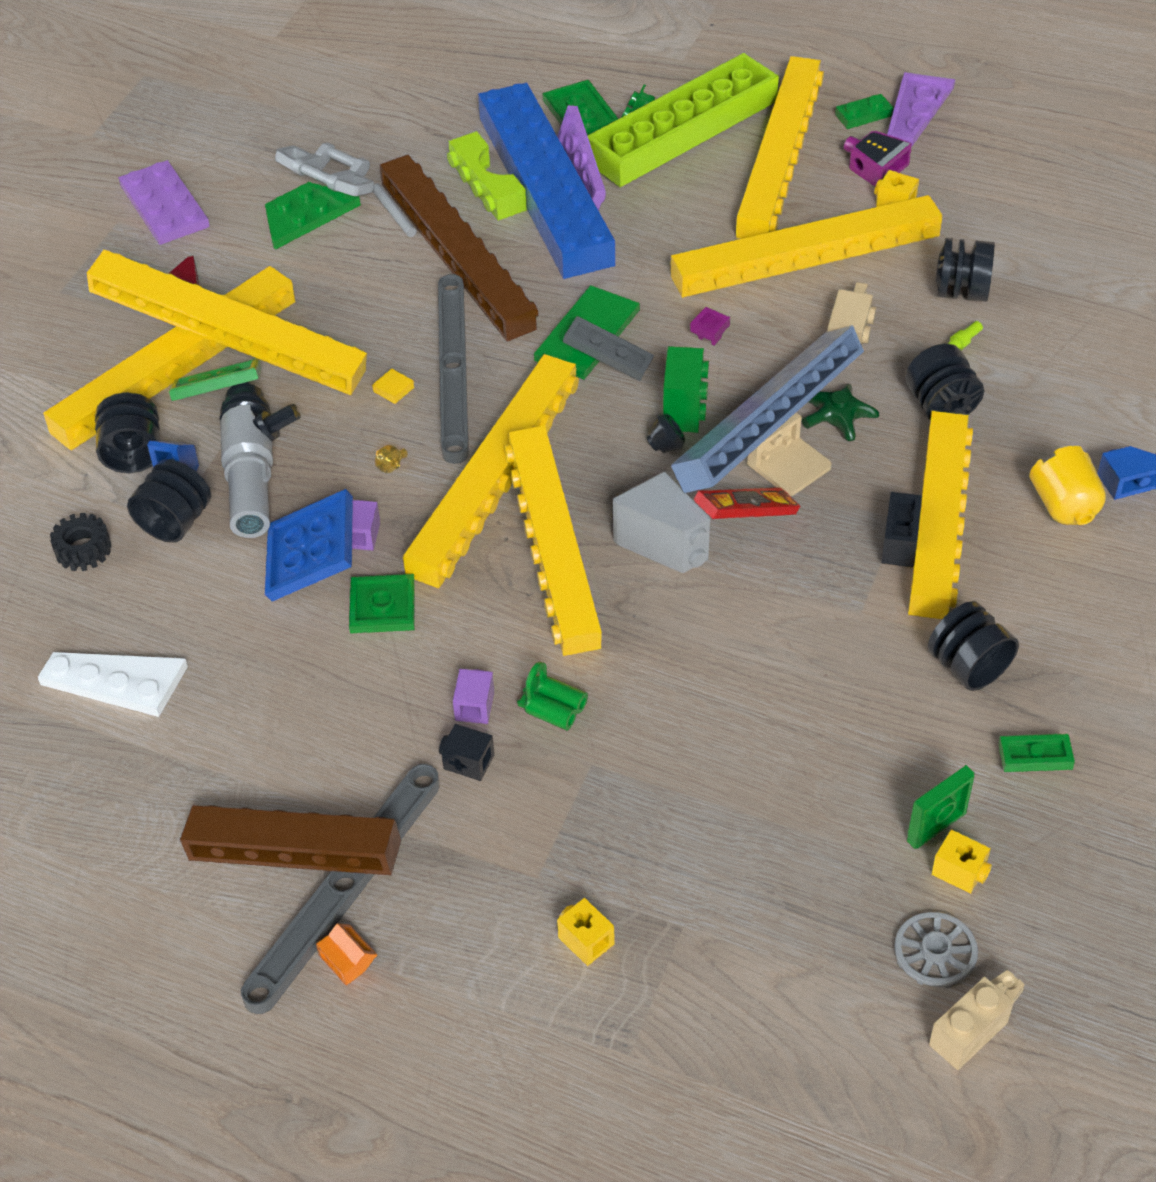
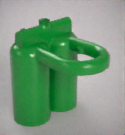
M539 661L531 668L527 676L526 686L523 688L524 694L517 701V705L524 708L527 714L568 731L574 724L576 715L583 711L588 700V693L547 676L546 663Z

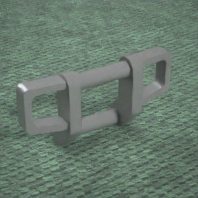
M328 142L322 143L315 154H311L293 145L276 150L275 160L298 175H307L327 184L328 188L333 191H340L352 196H360L373 191L374 181L364 177L369 170L370 162L364 158H355L337 150L333 144ZM331 158L350 167L349 170L333 174L322 171Z

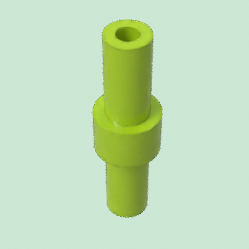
M974 321L966 329L959 330L952 335L950 342L947 344L956 345L959 349L963 350L971 343V339L983 330L982 324L979 321Z

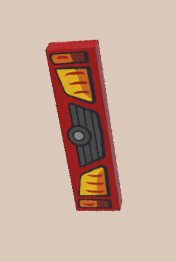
M782 488L700 490L694 498V501L712 519L796 515L800 508V505Z

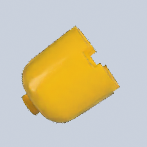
M1067 446L1054 450L1056 456L1050 458L1045 463L1042 459L1035 463L1031 468L1029 477L1054 521L1063 525L1088 524L1104 506L1106 500L1105 489L1089 454L1084 452L1081 446Z

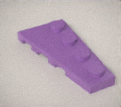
M904 72L887 135L908 141L913 146L954 89L955 79Z
M568 105L557 137L599 211L601 203L605 200L606 191L578 106Z

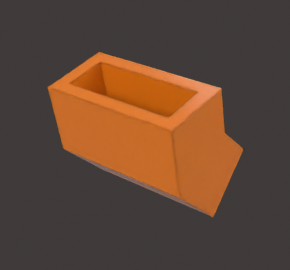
M337 923L329 935L316 944L320 958L346 986L362 975L378 955L349 924Z

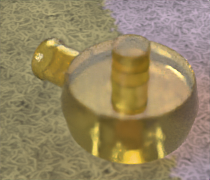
M385 445L376 452L375 466L381 472L391 473L400 467L401 459L406 458L408 453L404 448L399 450L395 446Z

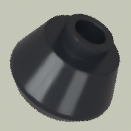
M658 414L648 428L649 435L647 440L655 451L660 449L663 453L682 449L685 443V436L677 422L669 414Z

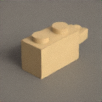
M856 282L853 292L839 289L827 332L853 325L861 345L863 343L868 344L871 333V326H868V324H874L876 307H871L873 295L866 292L868 284Z
M1008 970L991 981L983 977L934 1023L929 1046L955 1069L959 1070L1008 1023L1013 1004L1023 992L1025 984Z

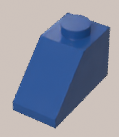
M153 440L147 444L153 467L156 463L165 459L184 463L195 471L199 467L194 444L167 440Z
M1132 446L1110 450L1102 453L1097 474L1114 500L1156 489V454Z

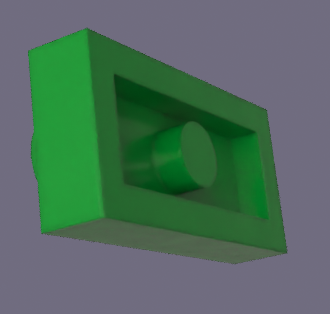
M882 94L836 106L835 116L846 129H851L892 117L894 107Z
M1069 734L1000 736L998 746L1004 772L1073 770L1075 759Z

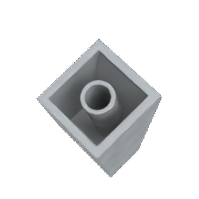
M666 472L613 498V541L617 545L681 573L697 568L708 560L710 517L683 492Z

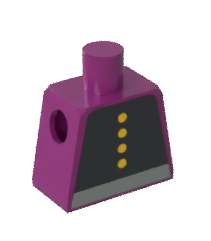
M871 131L861 140L849 136L844 144V150L851 153L849 166L851 171L874 187H876L879 179L883 180L889 170L900 173L910 163L912 143L878 131Z

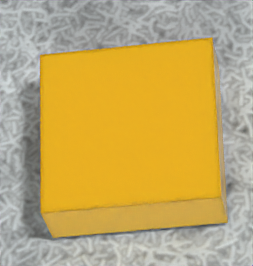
M391 368L372 384L373 392L396 404L414 389V380Z

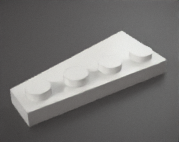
M53 652L40 672L38 679L40 685L159 717L188 665L186 659Z

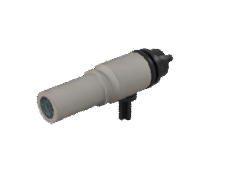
M249 382L233 385L227 390L225 400L220 408L219 420L221 462L224 468L225 479L229 484L230 529L240 537L255 538L263 535L270 527L268 481L271 477V467L273 465L272 441L280 436V429L300 419L301 415L297 411L295 404H289L271 414L270 406L266 399H264L262 390Z

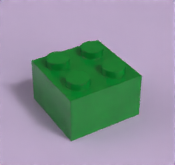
M668 346L663 387V413L672 416L682 432L699 433L700 421L706 420V403H701V401L708 398V382L703 381V378L708 379L709 361L703 360L704 348Z

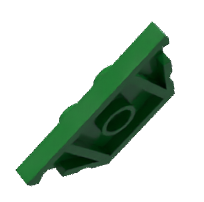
M307 182L266 203L265 209L273 248L276 250L361 206L360 197L340 191H333L327 186Z

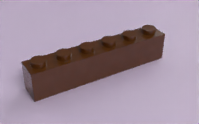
M192 805L180 837V842L189 861L392 876L401 844V837L395 819L385 817L370 818L356 817L349 814L326 815L316 812L297 813L284 810H253L247 807L239 809L215 805Z

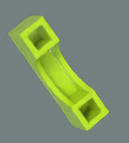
M477 131L448 141L449 153H447V159L450 166L456 168L462 181L469 184L474 196L482 200L485 209L491 212L498 221L527 210L526 189L513 174L500 175L486 170L490 167L489 145Z

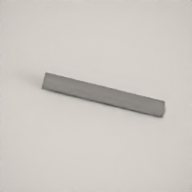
M379 183L374 184L372 192L406 235L413 237L417 232L415 227Z

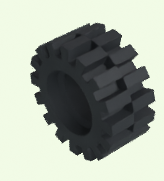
M80 513V517L76 518L75 514L69 515V521L65 518L60 520L61 526L55 524L53 527L54 532L50 533V542L59 564H62V567L67 569L70 566L71 571H77V568L81 567L82 571H86L87 565L95 568L98 566L96 561L99 560L103 563L106 560L105 555H110V548H112L107 527L100 517L96 519L94 514H90L87 518L86 513ZM80 539H90L82 545H71Z

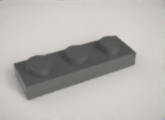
M578 316L563 339L564 343L638 381H641L654 358L653 354Z

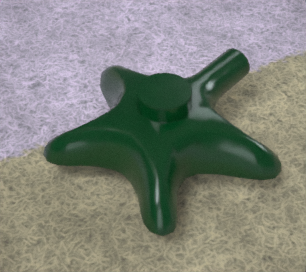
M847 383L843 385L841 391H819L808 401L819 410L804 417L802 423L806 429H809L821 422H828L838 427L847 441H853L856 438L854 421L858 418H878L880 414L873 406L855 398L852 395L853 388L851 384Z

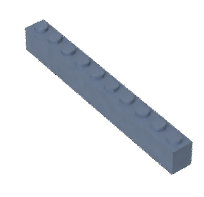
M853 325L829 331L820 336L678 458L671 467L683 492L687 493L716 485L860 356L864 350Z

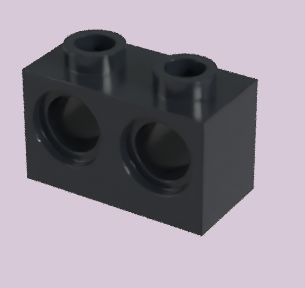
M890 492L881 564L913 567L922 495Z

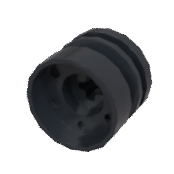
M945 238L944 245L938 256L936 271L938 297L945 298L947 287L950 285L953 286L952 299L958 298L961 287H967L968 300L987 302L992 278L995 243L976 240L971 253H966L964 239H959L958 249L955 252L952 251L953 238Z
M944 343L934 345L922 351L912 360L906 371L907 385L919 400L920 406L924 409L925 414L930 420L932 411L969 415L983 399L985 392L983 383L977 377L976 372L970 368L965 355L956 345Z
M118 393L105 398L97 406L94 415L98 460L106 468L120 473L142 472L152 467L147 444L149 441L161 440L157 406L149 398L136 393Z
M165 459L156 463L152 468V472L146 476L145 482L134 491L128 499L127 509L135 524L155 539L176 543L183 539L192 527L194 520L207 507L211 499V492L205 480L194 469L184 463Z
M971 601L954 608L939 622L929 638L928 649L935 658L939 659L943 666L951 669L952 675L966 689L975 691L991 684L1006 671L1017 655L1019 642L1003 625L996 623L994 616L986 612V609L980 603Z

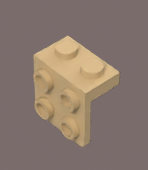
M798 413L791 416L748 455L747 461L748 466L775 487L782 488L790 496L797 494L830 471L832 464L829 459L800 438L801 416Z

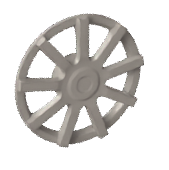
M926 912L915 915L904 922L896 934L894 950L897 964L909 976L917 980V983L920 985L926 984L950 988L952 985L970 976L977 963L978 946L974 935L963 922L948 914ZM925 918H934V932L927 934L918 921ZM941 919L948 920L956 924L957 927L949 935H945L940 932ZM909 926L923 940L922 942L903 937ZM964 931L970 941V945L952 946V941ZM901 945L920 950V952L904 957ZM972 953L968 965L952 957V954ZM923 959L926 960L921 973L909 965ZM945 962L951 964L961 972L955 976L949 977L945 967ZM936 964L942 978L927 976L932 965Z

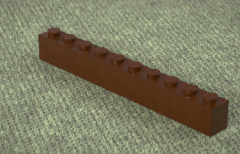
M409 154L380 164L381 180L384 189L451 273L463 279L464 289L503 338L508 342L537 330L536 318L539 316L535 303L527 299L522 287L513 282L508 270L503 269L499 265L493 253H489L480 237L477 238L472 232L469 223L461 219L458 210L455 207H451L443 192L437 190L431 177H427L423 173L421 165L415 163Z

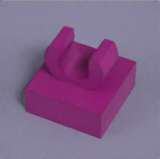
M705 307L690 323V332L697 334L700 340L703 338L710 340L711 345L715 346L722 338V334L730 326V317Z

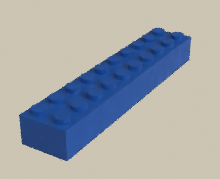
M528 83L514 84L513 86L479 93L480 120L508 174H513L526 189L527 210L562 278L566 279L614 267L615 239Z

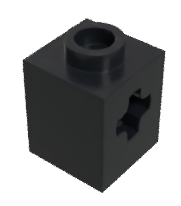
M454 724L450 734L443 736L439 746L443 769L481 781L494 757L493 735Z

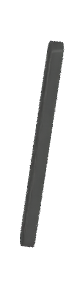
M448 274L441 277L438 282L441 450L443 459L446 462L457 464L465 461L469 455L465 302L463 279L458 275ZM447 286H457V287H458V288L453 289V290H447V289H445V287H447ZM449 363L460 364V366L456 368L446 367V365ZM451 446L462 447V450L458 452H450L447 449Z
M428 764L414 766L373 818L385 817L395 819L402 840L440 788L439 775L436 768ZM421 776H428L433 779V782L426 787H419L414 783ZM337 871L329 873L244 982L241 988V996L245 1008L249 1012L263 1014L275 1006L317 951L316 944L329 935L375 874ZM342 878H350L354 881L350 889L338 890L335 888L336 882ZM257 988H265L269 991L267 998L260 1002L251 1001L249 999L250 993Z

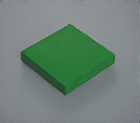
M414 574L351 577L350 634L415 630Z
M967 765L914 801L907 842L914 849L920 848L967 813L975 772Z

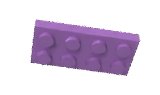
M168 160L118 177L121 188L159 245L210 227L207 216Z

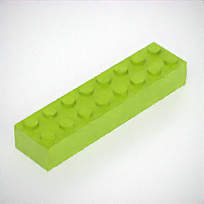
M742 53L588 135V139L599 172L621 188L774 104L778 95L779 76L747 54Z

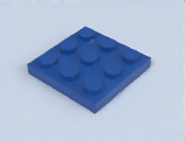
M346 489L270 523L267 536L265 596L271 601H275L352 567L353 496Z

